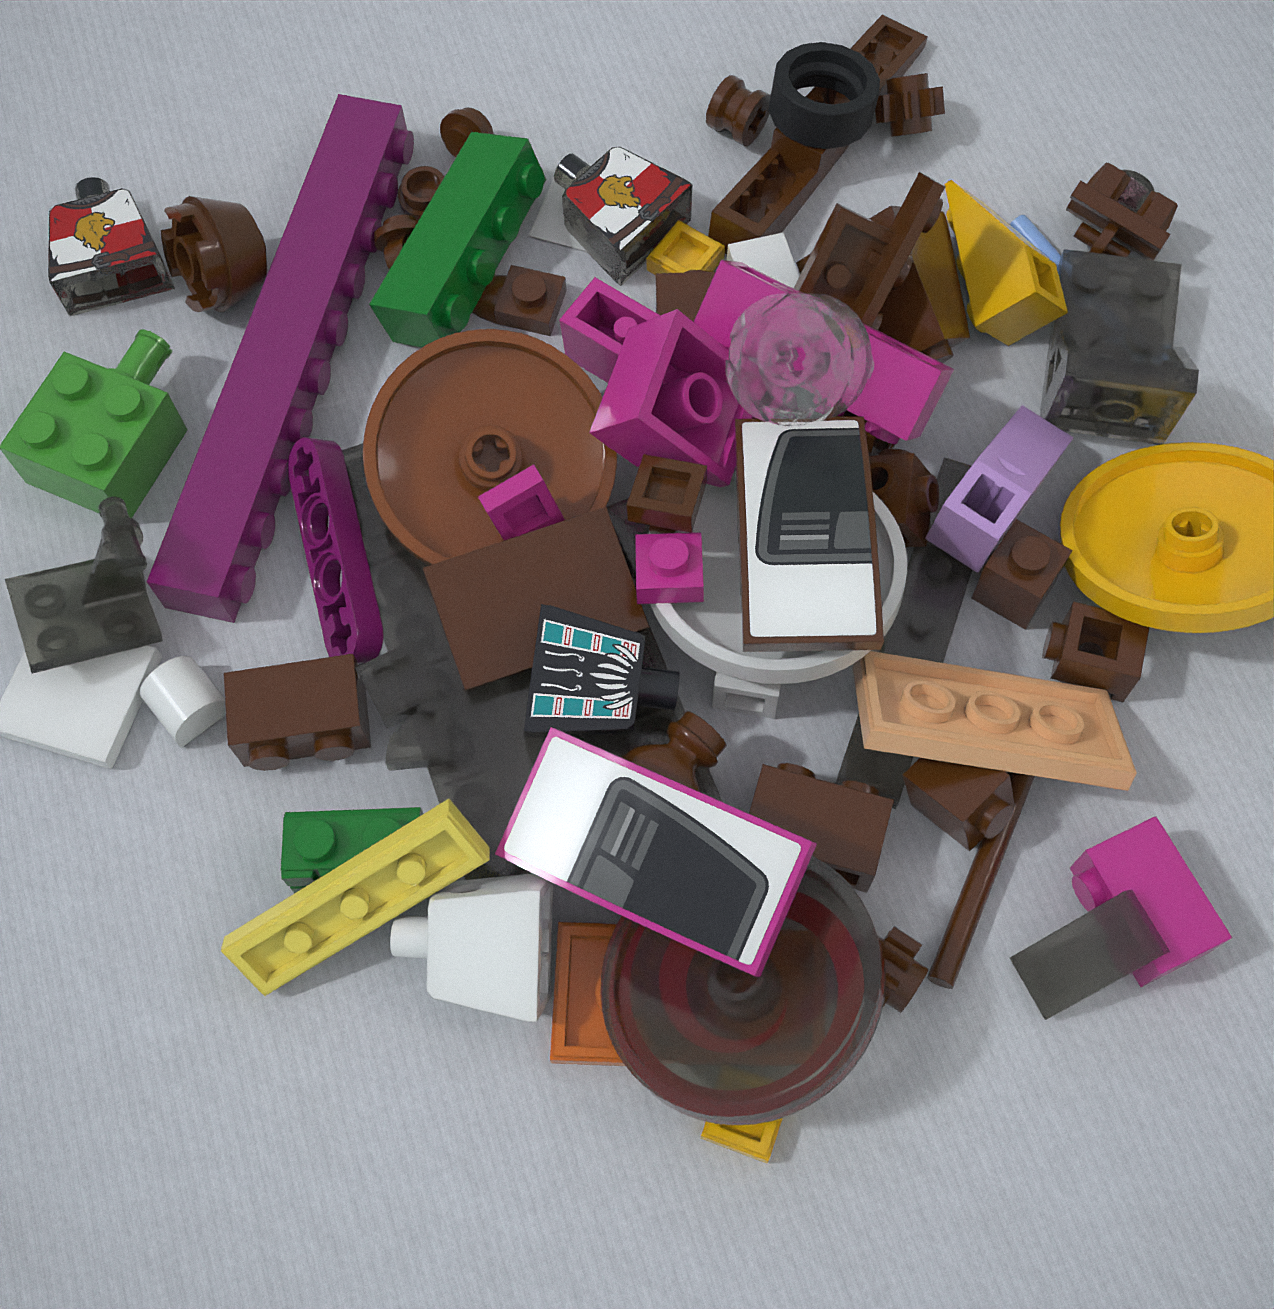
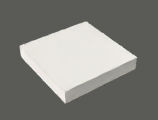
M42 615L0 700V737L112 769L142 704L143 699L140 696L141 685L146 677L159 666L163 657L156 647Z

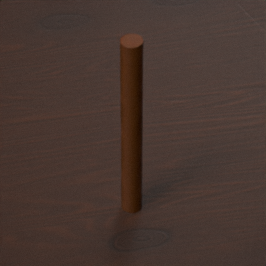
M1013 772L1007 773L1010 775L1015 805L1013 807L1014 811L1008 824L999 834L990 839L984 837L980 841L927 976L929 981L938 986L953 989L1035 776Z

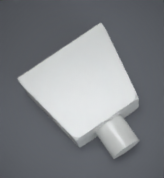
M534 873L455 881L436 892L430 898L428 917L398 915L394 918L390 936L391 953L394 957L427 959V992L434 999L527 1022H537L550 999L553 883Z

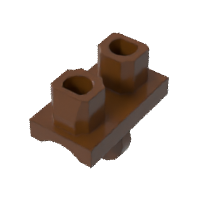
M1107 162L1090 178L1087 184L1083 181L1079 182L1071 194V201L1066 208V211L1086 222L1081 223L1073 236L1091 247L1083 263L1093 269L1102 255L1122 266L1130 255L1131 250L1153 262L1171 235L1166 231L1172 222L1178 205L1161 193L1154 191L1150 192L1137 213L1118 203V200L1128 187L1131 178L1126 172Z

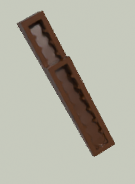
M882 14L850 49L861 53L874 65L880 78L879 96L887 95L886 79L903 77L925 48L928 36ZM817 86L805 96L815 102L832 105L850 102L845 95L835 90ZM776 127L773 132L771 148L712 210L708 237L724 245L725 254H727L728 244L782 233L849 145L831 149L809 147L786 137Z

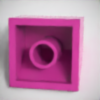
M676 309L628 329L589 433L637 467L640 466L643 454L707 465L708 485L720 488L729 486L736 467L735 419H752L765 379Z

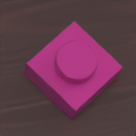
M535 465L528 467L478 496L504 541L565 520Z
M701 532L635 535L637 604L704 602Z

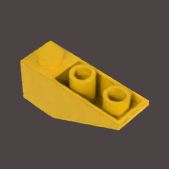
M952 180L945 183L949 203L946 216L951 229L956 235L959 249L956 262L962 277L966 281L970 302L967 304V313L974 327L979 332L987 333L1009 346L1067 314L1068 311L1056 264L983 201Z

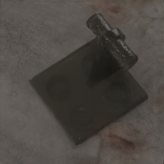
M109 497L100 502L98 506L104 527L101 531V540L95 559L5 579L31 674L163 642L161 630L147 595L143 574L147 567L146 557L143 555L140 547L144 535L139 523L129 517L125 506L126 503L123 499Z

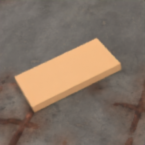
M870 651L853 665L864 749L1125 791L1129 790L1137 774L1111 699L1106 690Z

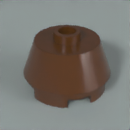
M188 196L183 200L182 204L165 208L164 212L169 219H172V228L161 230L164 256L171 277L182 275L188 289L192 293V295L187 296L185 301L189 308L195 312L214 309L222 313L264 284L267 276L266 245L253 216L245 206L240 203Z

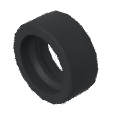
M826 42L802 44L787 51L776 63L768 111L774 125L786 137L800 144L822 149L846 147L860 140L871 127L879 96L880 78L871 62L861 53L848 47ZM815 86L829 88L845 95L850 102L833 105L819 103L803 96L797 90Z

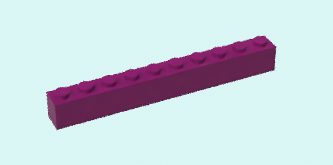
M342 94L337 96L146 581L164 608L235 623L241 604L248 603L252 597L256 583L254 568L261 549H267L273 540L275 532L274 514L280 497L287 496L291 490L288 475L290 452L297 440L303 437L310 438L313 426L312 410L317 396L324 395L327 391L331 377L330 361L336 346L340 347L345 342L348 332V311L353 299H359L362 295L365 285V265L369 254L376 253L378 250L374 243V233L382 226L381 221L386 208L391 209L396 202L398 175L402 164L408 165L412 158L414 136L412 131L407 130L402 105Z

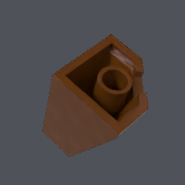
M889 206L869 219L890 229L901 207ZM941 211L932 229L926 234L921 232L910 253L913 261L907 278L897 290L891 289L880 309L883 313V318L878 331L944 363L954 356L951 348L969 339L970 334L948 221L944 212ZM811 254L796 262L800 274Z

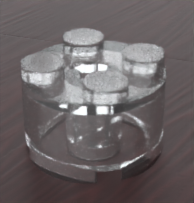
M790 292L772 294L753 303L740 315L733 326L729 337L732 338L729 360H725L726 378L738 403L753 417L781 426L807 425L835 417L844 412L860 396L874 370L870 339L861 319L842 301L819 293ZM796 348H803L806 354L805 359L802 361L804 370L796 371L792 363L799 357Z

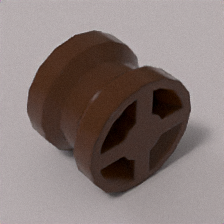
M729 75L719 84L710 100L706 112V124L716 131L726 129L732 133L734 141L743 146H748L759 136L770 114L768 109L771 95L762 90L752 92L746 89L742 79Z

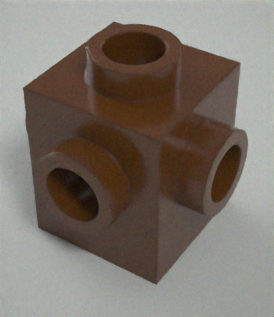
M885 449L880 451L878 455L869 456L872 490L895 518L900 528L905 548L927 547V540L925 538L929 530L930 513H935L939 505V486L936 477L931 475L915 453L906 450Z

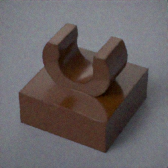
M643 454L627 502L628 521L649 525L650 534L678 533V531L692 533L707 484V465Z

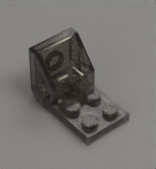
M1068 249L1063 250L1059 260L1058 274L1068 313L1051 323L1040 417L1065 432L1156 445L1165 443L1197 394L1199 369L1183 347L1173 346L1182 264Z

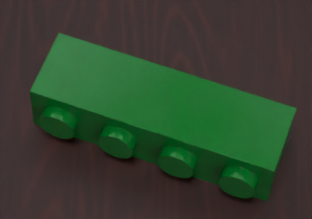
M478 132L470 133L369 303L392 342L422 348L439 338L461 332L467 326L470 315L483 294L485 287L492 281L495 270L511 242L517 237L522 222L535 199L540 196L544 183L547 180L528 138Z

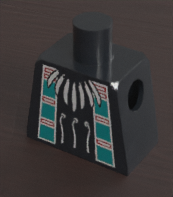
M541 604L523 737L546 738L550 727L573 737L630 734L634 729L637 706L675 710L680 672L643 667L645 636L640 633L558 607Z

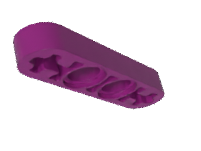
M303 437L297 440L290 452L288 475L325 647L329 657L354 654L358 665L371 664L378 658L382 649L384 638L383 626L344 455L341 447L334 441ZM342 570V583L340 587V574Z

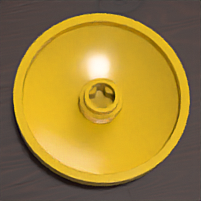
M1183 442L1137 449L1105 462L1087 474L1075 486L1063 507L1060 521V544L1073 550L1065 564L1068 575L1075 585L1098 606L1125 620L1159 630L1183 633H1214L1249 627L1273 618L1274 460L1233 446Z

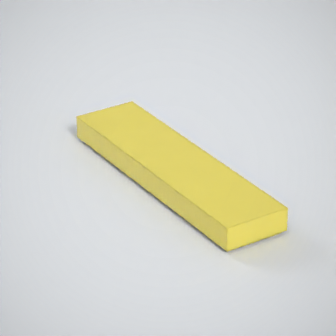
M447 799L224 936L221 952L266 996L490 860V847L453 802Z

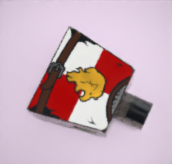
M612 147L592 166L573 153L568 154L560 161L555 170L554 181L565 189L562 195L564 225L567 231L620 286L646 263L648 255L678 220L685 224L691 221L693 184L622 147Z
M96 177L85 178L75 186L77 200L55 205L49 211L48 278L49 283L69 316L175 289L174 282L130 190L121 188L110 191L109 185L105 180Z

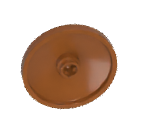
M499 329L469 330L439 338L420 348L404 360L388 377L374 400L366 423L363 441L364 472L373 503L382 521L405 549L427 565H432L504 541L478 496L532 465H535L565 520L606 507L615 481L617 453L589 433L602 401L599 390L581 367L566 354L542 340L518 332Z

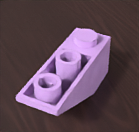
M1022 405L980 454L945 501L925 539L978 573L1074 437Z

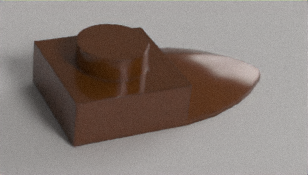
M511 265L507 275H494L490 284L485 287L472 313L481 319L498 325L551 336L567 291L566 278Z

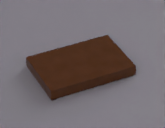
M607 507L423 567L465 692L532 670L541 604L558 607L637 633L649 628L642 605L637 604L636 588Z

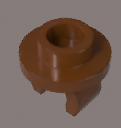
M411 215L392 216L383 222V226L374 233L375 247L379 251L384 252L388 269L393 265L418 223V220Z

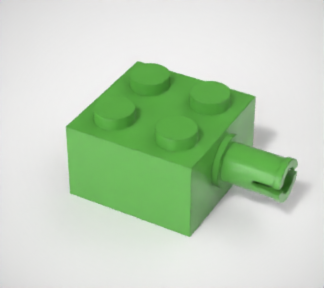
M141 329L115 369H107L64 351L0 444V450L25 483L128 525L188 431L168 392L150 386L151 381L165 360L173 352L172 349H169L170 345L157 334Z

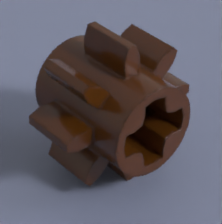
M928 73L886 79L887 95L878 96L875 108L876 124L890 122L891 137L932 131L931 116L945 114L943 86L929 88Z
M895 926L884 939L868 930L858 945L864 959L868 981L866 1010L876 1016L877 1013L881 1012L885 1004H888L901 1013L920 987L929 970L914 959L922 944Z

